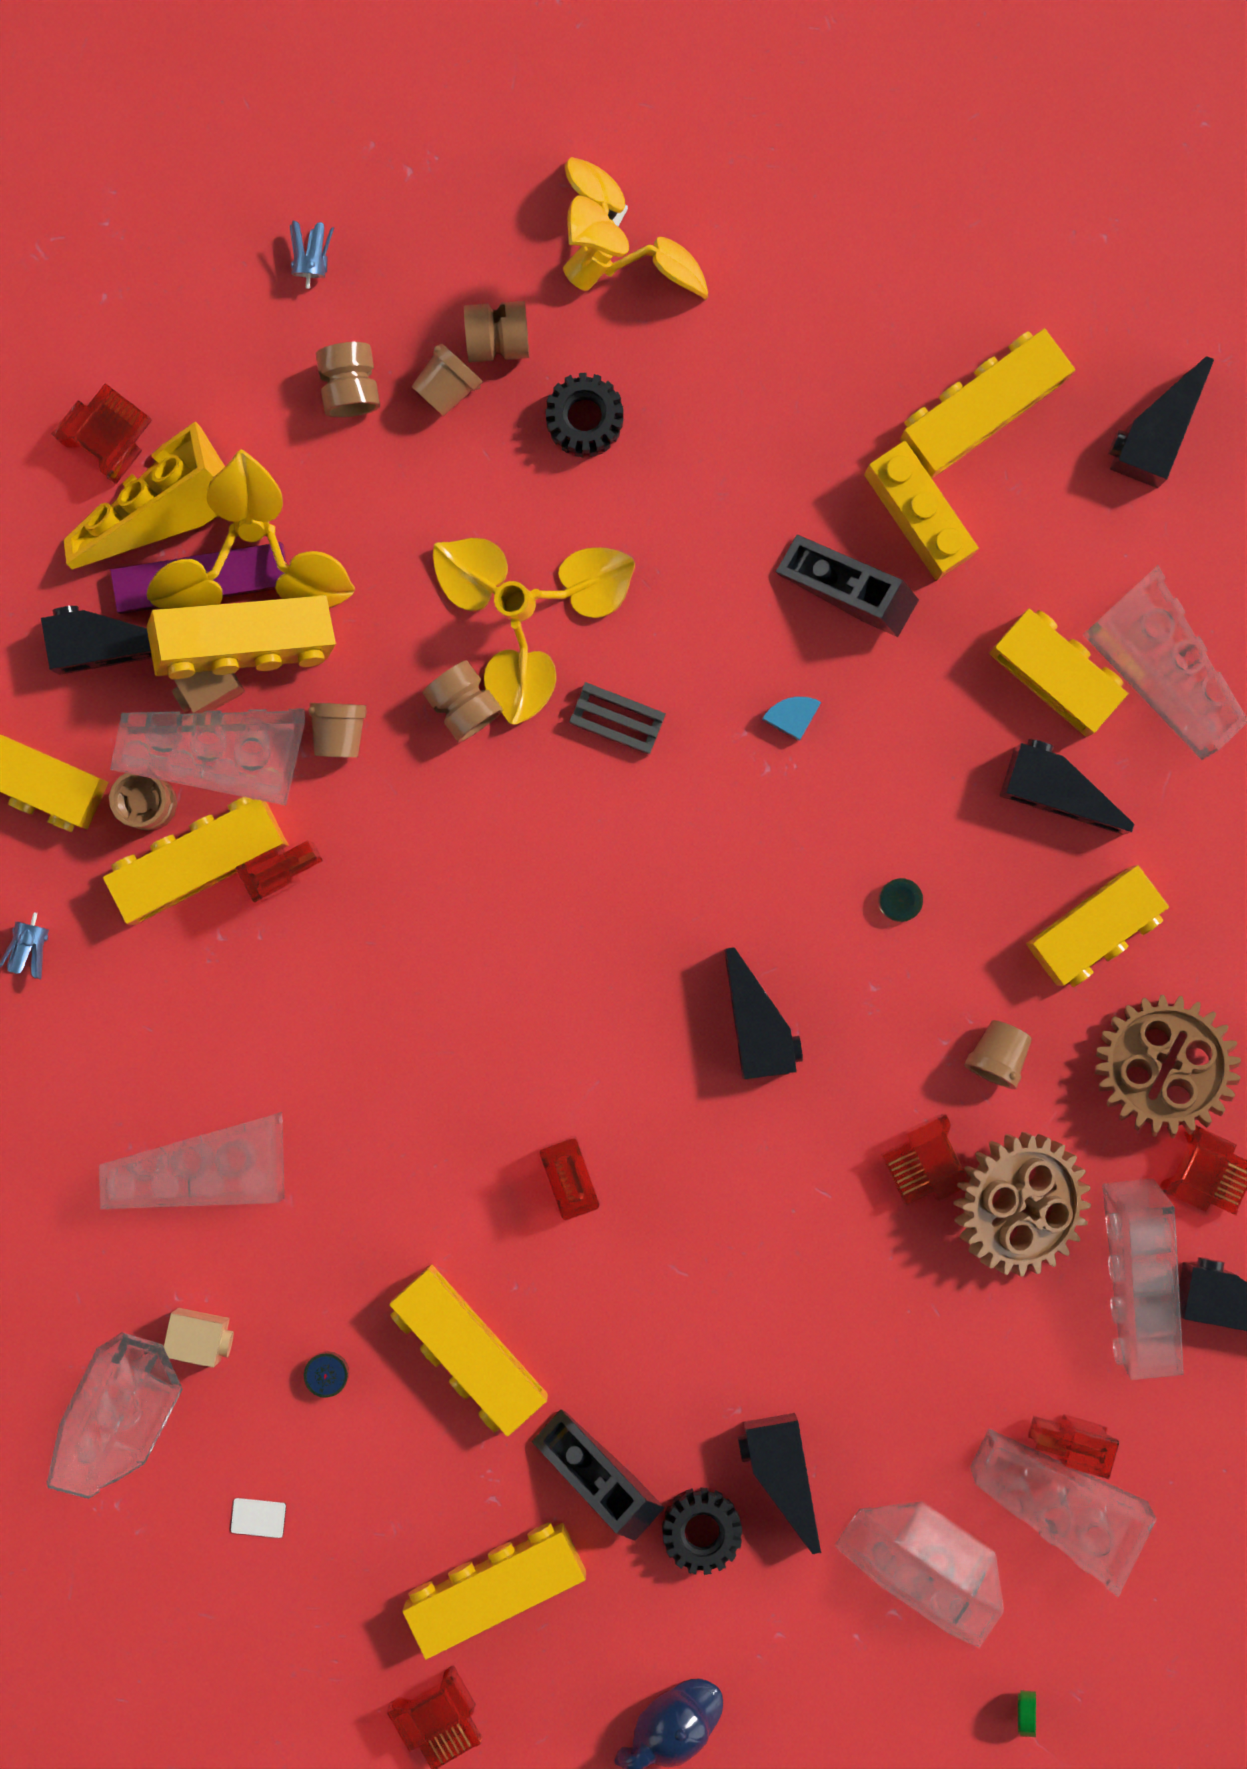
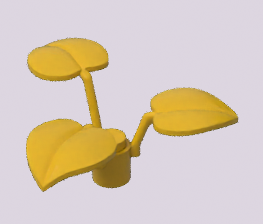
M571 156L565 163V172L569 183L580 196H576L570 203L568 211L569 245L581 247L563 266V271L568 280L577 288L588 291L604 273L611 277L622 267L644 256H652L654 265L662 274L678 285L701 296L705 301L709 297L708 289L698 263L684 247L668 238L658 237L654 241V246L646 245L614 263L611 262L613 256L623 257L629 251V243L624 232L608 217L609 209L616 213H621L624 210L625 199L623 193L614 179L604 170L590 162Z
M240 449L232 460L213 477L207 488L206 498L209 507L219 517L227 521H234L229 526V534L213 568L206 573L203 565L196 560L181 559L173 561L155 574L147 589V599L161 609L219 605L222 601L223 591L214 579L218 577L236 536H240L241 539L247 542L259 541L264 536L268 538L277 567L284 573L277 579L275 586L277 593L282 599L326 595L330 608L351 597L355 591V586L351 583L342 564L326 553L318 551L303 552L294 556L290 561V565L284 561L275 536V526L269 524V521L275 519L282 510L283 497L281 490L269 472L247 452Z
M468 538L453 542H438L433 547L435 572L449 600L461 609L480 611L488 605L493 593L497 610L511 620V627L514 629L520 653L507 649L494 655L486 666L484 685L485 689L491 692L502 707V714L508 723L512 725L523 723L542 710L552 696L556 684V669L551 657L541 651L528 653V645L521 627V622L530 618L534 613L536 607L535 600L565 599L571 596V604L579 614L590 618H602L610 615L621 606L628 592L635 568L634 559L621 551L600 547L586 548L568 556L559 568V578L567 589L563 591L539 589L529 591L524 585L516 581H507L501 584L506 579L508 573L507 560L503 551L489 540Z

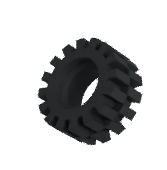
M579 373V377L574 379L572 375L565 377V382L562 385L557 383L553 388L552 396L549 395L547 399V409L545 411L548 432L551 433L555 444L559 443L562 450L566 453H569V451L575 452L577 457H583V454L590 453V457L597 456L598 451L603 449L605 452L610 449L611 443L613 441L616 442L620 436V430L623 427V406L620 394L614 391L613 384L609 381L606 383L601 381V376L594 374L593 378L587 377V373ZM580 400H590L596 403L602 413L599 424L588 431L574 428L568 420L570 407Z
M702 1487L697 1492H693V1488L686 1490V1495L682 1497L678 1495L674 1498L672 1506H668L665 1511L662 1532L666 1552L670 1558L673 1557L675 1559V1564L681 1569L683 1566L687 1567L689 1573L696 1574L697 1570L703 1571L704 1575L712 1574L711 1570L715 1568L721 1571L726 1568L725 1563L728 1560L732 1562L735 1559L736 1550L741 1547L742 1526L739 1514L729 1498L726 1500L722 1493L716 1490L714 1493L709 1492L708 1488ZM708 1515L718 1523L719 1535L711 1545L697 1547L687 1540L685 1527L694 1516Z

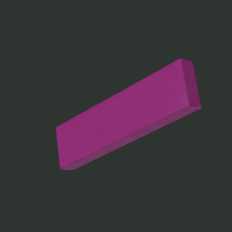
M278 542L283 559L286 562L284 545L282 542ZM270 544L230 550L218 577L214 581L221 586L223 591L222 598L274 590L276 589L277 579L284 573L277 567ZM220 552L110 569L117 612L124 614L158 608L147 599V589L150 581L161 568L173 561L193 559L200 562L207 573L213 568Z

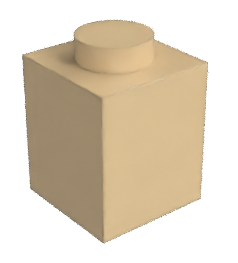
M177 1308L170 1315L162 1357L214 1368L221 1361L222 1357L228 1358L234 1337V1331L227 1330L230 1318Z

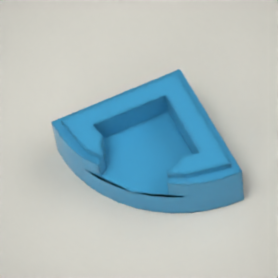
M809 697L787 698L771 707L764 715L762 721L800 741L821 702Z

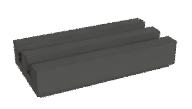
M585 682L569 723L650 755L666 713ZM590 695L653 719L654 722L652 726L590 703L588 699ZM585 710L648 735L646 742L581 718Z

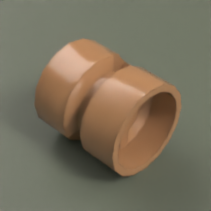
M525 301L502 302L497 310H493L489 304L464 305L465 335L469 363L493 361L496 354H501L505 360L529 358Z
M363 342L338 343L321 348L315 353L320 379L328 382L321 389L324 411L327 416L339 418L353 417L371 413L380 408L377 383L375 380L368 378L372 374V369H374L370 344Z
M467 660L444 672L422 692L436 713H446L444 724L458 743L463 742L482 730L503 712L502 707L489 690H480L478 688L481 679Z
M141 770L129 771L120 776L112 785L109 795L110 808L115 817L125 825L145 831L158 830L166 826L174 817L177 808V797L172 786L163 778Z

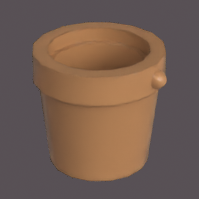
M441 343L439 346H435L434 355L411 387L445 416L472 390L480 389L483 381Z
M310 703L309 716H312L315 756L358 757L363 721L367 714V705Z
M992 1020L974 1051L969 1053L964 1065L971 1072L990 1082L1009 1089H1017L1022 1078L1020 1074L1032 1038L1012 1025Z

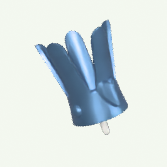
M293 220L292 225H290L294 261L291 262V274L306 277V289H309L310 278H325L328 262L326 253L335 227L330 229L322 252L325 229L322 222L317 223L314 229L310 231L305 255L300 224Z
M34 912L30 925L15 921V927L12 929L13 939L0 961V968L11 952L7 971L19 974L23 970L32 947L31 974L34 978L41 980L43 945L48 940L47 934L49 929L35 926L37 913Z

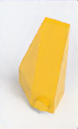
M196 421L162 444L151 455L156 462L138 479L131 474L122 483L125 487L111 505L109 503L100 504L64 539L66 564L72 570L204 526L212 519L219 518L207 503V488L213 477L225 466Z

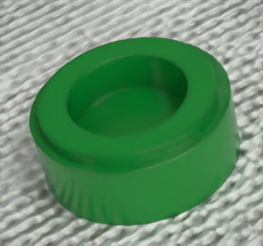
M1020 1690L1018 1692V1734H1020V1737L1036 1738V1691Z

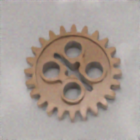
M1160 995L1157 1007H1152L1150 1002L1143 998L1141 1001V1012L1138 1013L1130 1005L1125 1007L1126 1022L1115 1016L1112 1018L1111 1025L1117 1033L1103 1031L1101 1039L1110 1047L1097 1048L1096 1056L1107 1062L1096 1065L1095 1074L1108 1076L1107 1079L1099 1084V1091H1113L1106 1105L1108 1107L1118 1104L1123 1106L1119 1116L1121 1121L1130 1115L1137 1117L1134 1128L1137 1131L1147 1122L1151 1124L1152 1136L1155 1137L1161 1126H1167L1171 1138H1175L1178 1126L1183 1125L1187 1133L1192 1135L1195 1131V1120H1198L1206 1128L1209 1127L1212 1123L1209 1111L1222 1116L1226 1110L1219 1099L1232 1102L1235 1093L1226 1085H1238L1241 1078L1236 1073L1229 1071L1239 1067L1241 1063V1058L1228 1056V1053L1236 1048L1237 1041H1223L1222 1038L1228 1031V1025L1214 1028L1212 1023L1216 1013L1213 1011L1204 1018L1198 1015L1201 1005L1198 1001L1190 1010L1184 1009L1183 996L1178 997L1174 1007L1168 1006L1164 995ZM1151 1029L1162 1030L1168 1037V1043L1163 1046L1152 1045L1146 1039L1145 1033ZM1183 1032L1187 1035V1038L1176 1057L1173 1068L1169 1071L1157 1098L1151 1100L1148 1094L1159 1075L1162 1064L1166 1061L1178 1034ZM1191 1048L1201 1049L1206 1052L1209 1062L1205 1065H1194L1187 1059L1186 1051ZM1131 1067H1141L1147 1071L1150 1080L1144 1084H1135L1128 1079L1126 1071ZM1172 1086L1183 1087L1189 1093L1190 1101L1185 1104L1174 1103L1167 1096V1089Z
M1021 1132L1019 1139L1006 1134L1004 1137V1147L999 1143L990 1141L991 1155L987 1156L977 1151L975 1155L980 1164L978 1168L965 1166L964 1168L971 1177L970 1182L957 1183V1187L966 1192L965 1198L954 1201V1205L964 1209L965 1212L954 1219L955 1223L966 1227L959 1237L961 1240L971 1244L968 1251L974 1256L981 1258V1263L990 1268L995 1267L996 1270L1008 1275L1012 1271L1022 1277L1027 1269L1040 1274L1042 1268L1041 1261L1055 1267L1056 1258L1054 1254L1057 1251L1066 1256L1070 1254L1065 1244L1068 1239L1076 1242L1081 1240L1074 1229L1076 1225L1085 1226L1088 1224V1221L1079 1216L1080 1210L1091 1207V1203L1081 1199V1195L1088 1192L1091 1188L1089 1185L1078 1181L1086 1171L1074 1165L1077 1156L1065 1151V1145L1054 1140L1051 1141L1050 1138L1041 1134H1037L1035 1137L1029 1133ZM1036 1167L1035 1176L1029 1182V1174ZM1000 1189L998 1200L992 1204L995 1192ZM1053 1205L1051 1214L1045 1218L1047 1209ZM1017 1226V1233L1015 1237L1010 1241V1234L1012 1230Z

